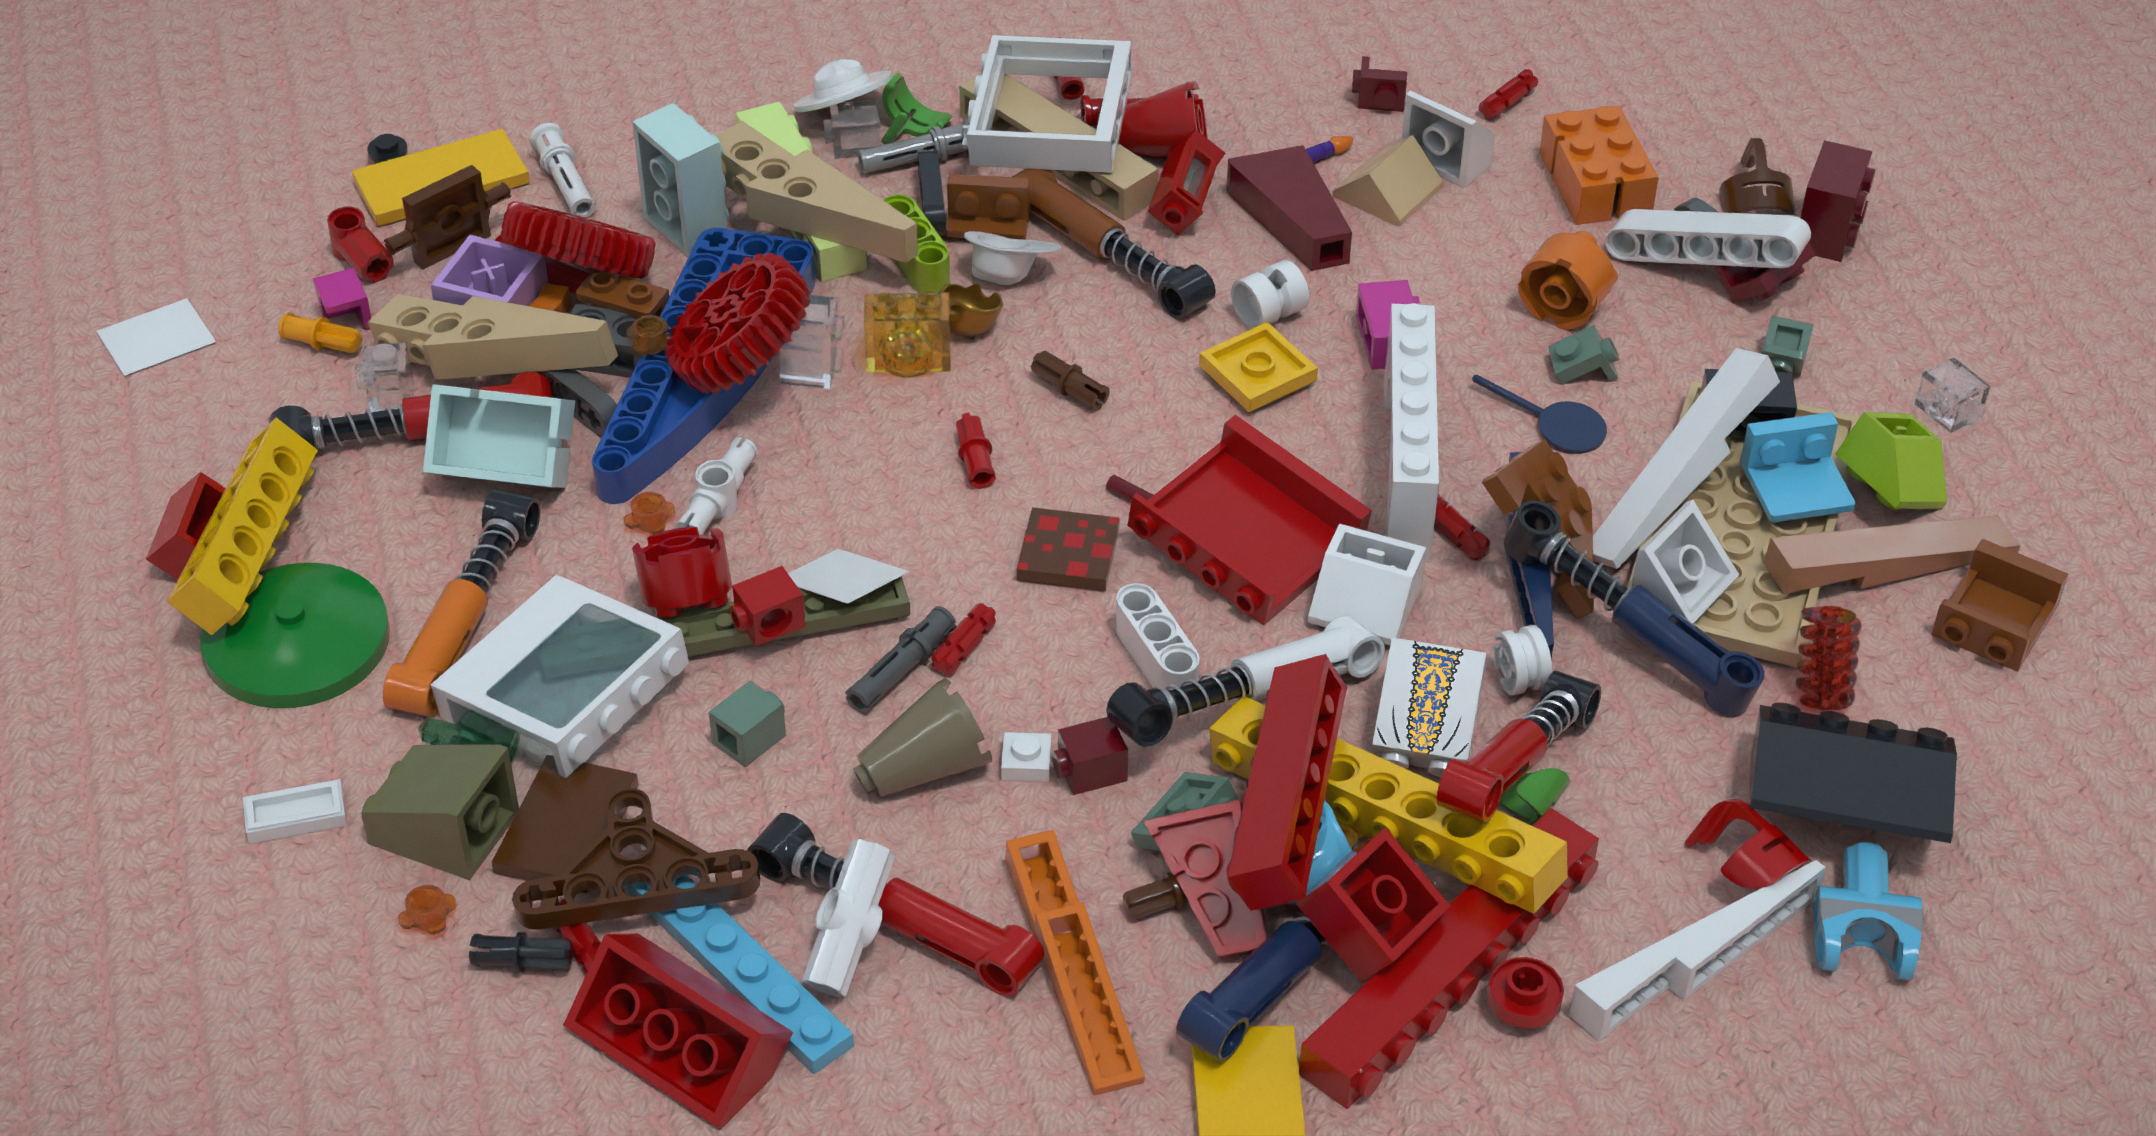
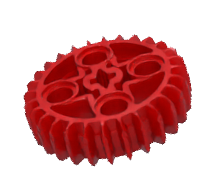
M513 201L508 204L501 226L500 237L504 243L556 260L626 277L642 279L648 276L655 254L656 243L649 236L600 221L523 202Z
M766 253L765 256L763 254H756L753 259L745 257L741 265L733 263L729 271L726 273L720 272L719 277L712 283L707 281L708 286L701 293H696L697 297L691 304H685V313L677 317L678 325L670 329L672 337L667 339L666 345L668 348L665 355L673 371L693 390L700 391L703 394L709 392L714 394L719 393L721 389L730 390L734 383L743 384L745 377L749 375L756 376L757 370L764 364L769 366L768 361L775 354H781L780 348L785 343L791 342L790 335L792 332L800 329L799 321L806 317L805 308L810 303L808 299L810 290L802 275L780 255Z

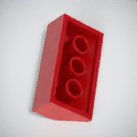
M640 934L604 935L563 1026L718 1128L724 1127L772 1079L793 1034V1031Z

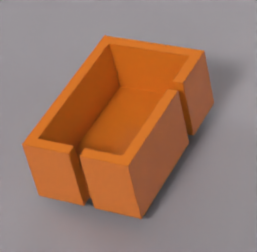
M1619 105L1544 115L1539 153L1549 173L1553 174V180L1576 225L1611 221L1616 184L1621 183L1616 210L1618 219L1627 210L1654 209L1659 176Z

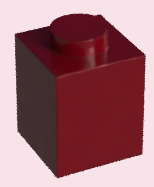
M1108 717L1058 729V750L1052 751L1053 766L1059 779L1066 778L1073 795L1127 782L1128 748L1119 729Z

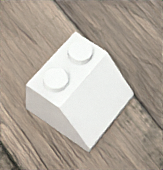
M1409 91L1406 94L1402 139L1413 135L1439 176L1466 188L1491 166L1495 134L1479 122L1413 91Z

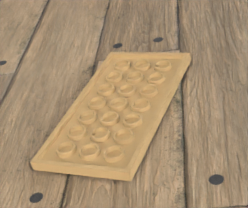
M1691 380L1679 422L1700 396L1702 382ZM1797 403L1795 417L1833 413L1838 422V428L1831 457L1846 483L1848 472L1845 468L1847 465L1835 453L1860 417ZM1726 437L1725 441L1730 449V453L1640 545L1639 550L1686 502L1694 500L1739 573V576L1693 624L1731 652L1739 651L1747 653L1752 657L1800 668L1820 586L1784 594L1763 562L1771 537L1834 531L1838 513L1770 522L1740 464L1745 438ZM1635 564L1627 586L1628 589L1632 586Z

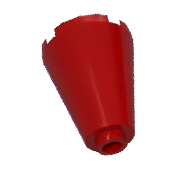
M1196 81L1187 82L1127 105L1118 144L1136 155L1167 158L1168 154L1195 129L1208 139L1203 100L1194 99L1192 91L1200 89Z

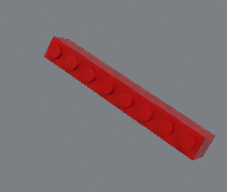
M1550 808L1532 826L1567 841L1568 878L1533 914L1514 904L1506 903L1501 898L1470 884L1392 964L1370 978L1301 1044L1299 1075L1346 1109L1361 1096L1369 1097L1377 1089L1383 1074L1391 1066L1403 1064L1414 1050L1416 1042L1426 1032L1430 1035L1435 1033L1444 1022L1447 1012L1457 1002L1463 1004L1468 1001L1475 992L1478 982L1488 972L1491 973L1500 963L1506 961L1509 951L1519 942L1522 944L1527 943L1535 934L1540 921L1548 913L1552 915L1558 913L1566 903L1569 893L1578 884L1585 886L1592 879L1599 865V862L1595 859L1599 838Z

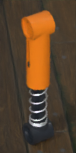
M495 489L487 495L481 519L483 533L478 537V546L473 547L470 551V560L462 565V574L449 581L403 663L396 662L390 667L383 686V703L385 707L428 717H434L439 712L431 684L458 661L488 606V598L485 592L491 590V579L499 575V564L507 561V556L505 555L507 550L513 549L520 540L530 541L534 537L538 529L541 513L538 498Z

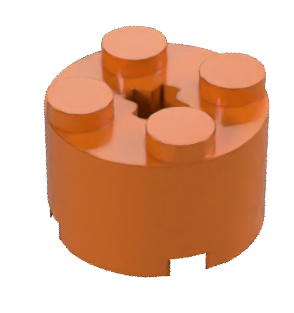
M1578 231L1576 234L1557 233L1544 241L1523 268L1521 281L1518 283V293L1525 307L1539 320L1543 321L1547 317L1558 321L1555 327L1566 330L1576 329L1586 324L1612 290L1613 285L1618 279V274L1613 268L1609 257L1597 245V241L1592 234L1586 231Z

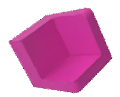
M354 268L313 278L319 309L323 317L330 319L357 311L364 329L370 328L368 321L371 319L368 298Z

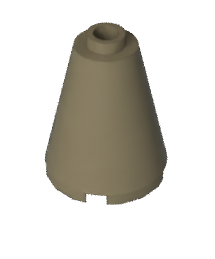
M944 678L933 685L857 755L860 765L853 768L866 793L875 790L879 797H883L979 768L992 762L990 750L983 754L979 750L977 743L985 738L958 691L950 696L946 692L951 684L948 679Z

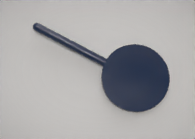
M1479 375L1472 377L1474 383L1539 416L1538 429L1541 436L1550 445L1559 450L1570 453H1586L1600 447L1605 440L1607 434L1606 423L1602 416L1589 406L1577 402L1563 401L1553 403L1543 409Z

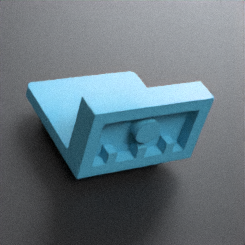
M1832 412L1748 424L1740 464L1770 522H1781L1854 510L1855 500L1831 457L1838 428V422Z

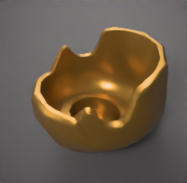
M979 283L968 287L959 284H945L935 299V308L941 321L954 332L966 336L985 333L996 322L1004 305L1002 297L998 292L987 297L982 293Z

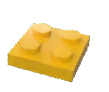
M1268 322L1199 353V366L1248 412L1317 381L1318 367Z

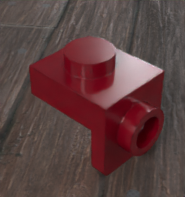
M1362 56L1361 70L1353 69L1352 93H1359L1358 109L1404 112L1408 71L1369 69L1370 57Z

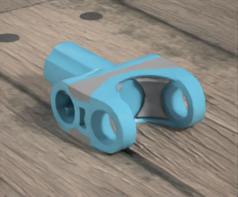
M1859 842L1847 847L1843 853L1844 888L1819 885L1815 893L1813 944L1818 967L1820 970L1835 972L1838 968L1840 954L1845 949L1852 946H1866L1879 951L1886 957L1891 970H1895L1896 979L1912 981L1918 960L1923 929L1921 897L1889 894L1888 853L1880 845L1871 842Z

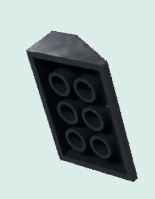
M1773 703L1771 707L1760 705L1750 756V808L1951 843L1954 824L1957 762L1954 738L1947 737L1948 735L1945 732L1935 728L1923 727L1919 728L1918 732L1899 729L1895 723L1882 719H1872L1869 723L1849 720L1847 715L1835 711H1822L1820 715L1800 712L1801 709L1788 703Z

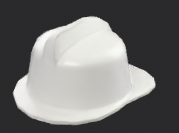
M974 231L965 232L964 238L973 243V276L999 285H1011L1026 277L1038 253L1061 250V245L1047 241L1010 239L991 233Z

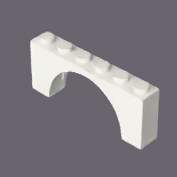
M1391 303L1384 375V409H1391L1390 464L1385 536L1426 547L1425 561H1430L1439 488L1435 305Z

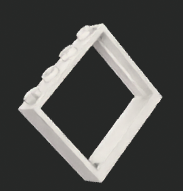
M992 35L988 53H982L981 56L982 75H976L975 78L976 100H970L969 125L963 126L964 138L962 148L969 151L970 166L1112 173L1133 74L1131 41ZM1004 75L1106 78L1107 83L1096 135L991 131Z

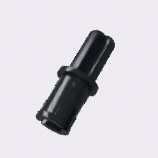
M518 932L515 937L476 933L470 941V946L490 949L489 952L469 951L470 963L476 967L480 965L513 967L514 971L518 973L524 972L526 968L565 970L570 967L573 960L572 942L568 939L528 937L525 932Z

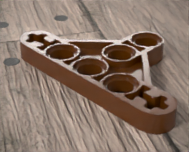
M626 788L611 795L607 801L608 827L559 875L531 879L519 885L513 893L512 902L517 921L523 927L530 930H541L741 900L757 891L761 878L758 861L751 852L743 849L706 852L654 822L648 795L636 788ZM629 806H636L643 810L639 816L633 819H622L617 816L620 810ZM631 844H641L647 848L644 853L637 857H625L620 854L623 848ZM742 870V877L732 878L733 871ZM715 873L716 882L710 883L709 874ZM684 875H695L701 879L697 885L689 889H681L674 885L675 881ZM636 882H644L651 886L645 894L640 896H629L624 893L626 887ZM584 890H595L600 893L598 899L588 904H580L574 901L575 896ZM558 896L564 897L565 905L559 904ZM541 900V907L532 908L533 901Z

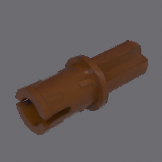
M1042 351L1034 356L1031 370L1055 385L1061 395L1067 396L1069 394L1089 406L1093 411H1098L1102 408V405L1096 401L1097 399L1106 403L1110 393L1109 388L1082 373V368L1079 365L1073 364L1070 366L1048 351Z
M1171 872L1164 873L1161 880L1126 891L1123 894L1124 908L1132 919H1139L1171 907L1178 911L1183 908V903L1189 902L1177 879Z

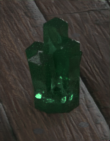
M469 710L462 715L458 725L427 717L418 728L421 741L430 745H502L508 747L511 766L515 761L520 741L519 732L473 710Z

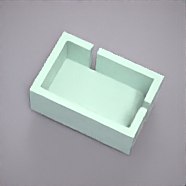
M432 384L423 472L566 488L570 448H562V440H571L575 401Z

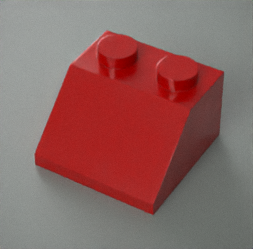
M199 472L170 497L146 560L178 580L226 488L204 473Z

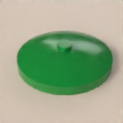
M294 563L259 572L263 578L256 589L246 597L245 602L249 604V607L236 624L230 626L226 623L213 635L201 629V651L205 666L213 681L228 695L245 703L267 708L309 706L345 693L363 681L375 669L384 656L390 637V625L386 606L375 586L351 570L324 563Z

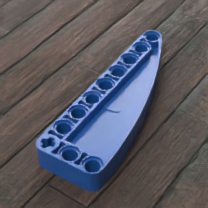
M727 228L707 229L698 236L593 454L592 466L595 487L600 500L608 504L624 503L664 474L722 421L767 368V365L764 364L757 370L756 376L749 375L745 377L743 384L734 383L730 390L721 389L719 393L714 394L712 392L703 394L700 391L693 390L673 371L665 355L668 348L666 345L667 339L672 337L670 329L678 325L677 317L685 313V304H691L697 297L696 293H701L708 286L707 281L712 283L719 277L720 272L726 273L729 271L733 263L741 265L745 257L753 259L756 254H763L765 256L766 253L782 256L802 275L810 290L809 299L816 283L814 249L809 242L801 239ZM776 354L768 361L769 364L776 356Z

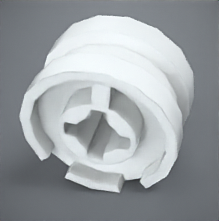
M1536 625L1521 627L1518 633H1514L1512 630L1497 632L1494 639L1495 641H1500L1498 645L1493 646V659L1495 669L1501 668L1505 677L1500 679L1504 691L1508 695H1517L1524 693L1528 687L1532 690L1543 689L1548 677L1552 673L1550 650L1542 631Z

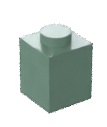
M747 682L709 711L712 744L744 767H747L786 736L785 708L782 701L773 692H766L753 682Z

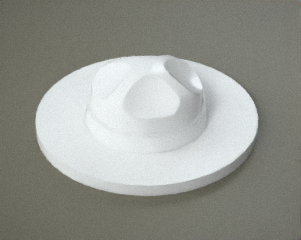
M850 59L832 61L824 65L814 75V93L793 104L795 112L813 111L864 95L887 84L893 77L892 71L886 70L867 74L858 61Z

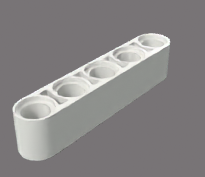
M1632 209L1627 210L1621 215L1608 233L1605 245L1613 257L1623 261L1788 268L1795 264L1809 242L1811 231L1809 225L1803 219L1792 215Z

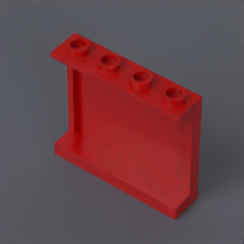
M1235 414L1224 423L1221 442L1148 500L1138 493L1132 496L1127 526L1133 529L1140 538L1148 540L1167 554L1174 563L1182 565L1201 579L1208 588L1216 590L1234 603L1242 613L1250 615L1259 623L1265 625L1318 580L1325 553L1338 525L1343 524L1367 531L1372 510Z

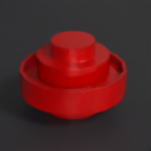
M1529 957L1511 958L1500 963L1491 972L1487 988L1489 1007L1495 1015L1509 1025L1521 1028H1535L1551 1022L1560 1012L1564 995L1562 978L1554 968L1541 960Z

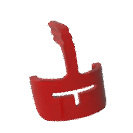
M1728 799L1715 804L1685 841V846L1693 847L1696 843L1712 845L1728 825L1736 819L1745 820L1758 830V833L1741 845L1721 867V873L1728 880L1748 889L1767 887L1781 880L1788 873L1794 872L1812 862L1777 826L1769 824L1753 808H1750L1749 804L1739 799Z

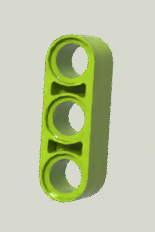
M895 194L884 198L883 201L917 223L918 256L906 263L898 260L895 261L916 291L927 296L938 295L945 284H950L948 247L911 197Z

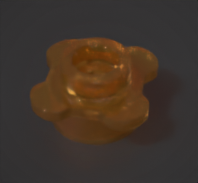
M656 315L639 317L626 331L627 337L633 340V352L638 355L655 354L661 350H666L668 348L666 345L667 339L672 337L667 333L668 324L664 319Z
M656 492L638 494L631 501V513L624 516V524L627 528H639L650 534L663 532L665 530V522L676 512L675 506L671 502H666L665 498Z
M418 886L407 894L405 898L406 911L399 914V924L404 929L415 927L427 931L430 935L439 934L446 928L445 919L449 912L456 909V899L451 894H444L437 886Z

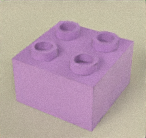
M469 235L431 283L433 300L464 305L472 296L529 306L538 297L543 284H549L545 256L509 244Z

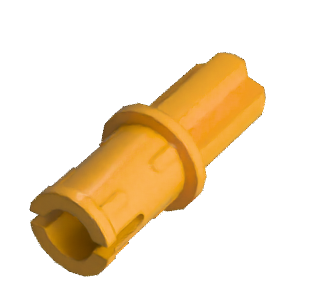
M287 312V314L281 317L278 327L279 335L282 339L308 343L315 350H322L326 347L343 352L356 353L363 339L357 329L330 323L326 317L311 319Z

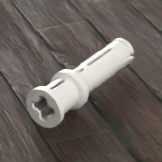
M544 123L537 126L530 134L529 143L532 149L540 154L539 162L542 169L546 173L553 175L560 192L570 208L571 214L585 218L591 216L596 209V204L590 197L582 178L574 166L575 154L572 148L564 143L565 136L561 127L554 123ZM544 135L547 137L550 143L549 146H547V144L543 140Z

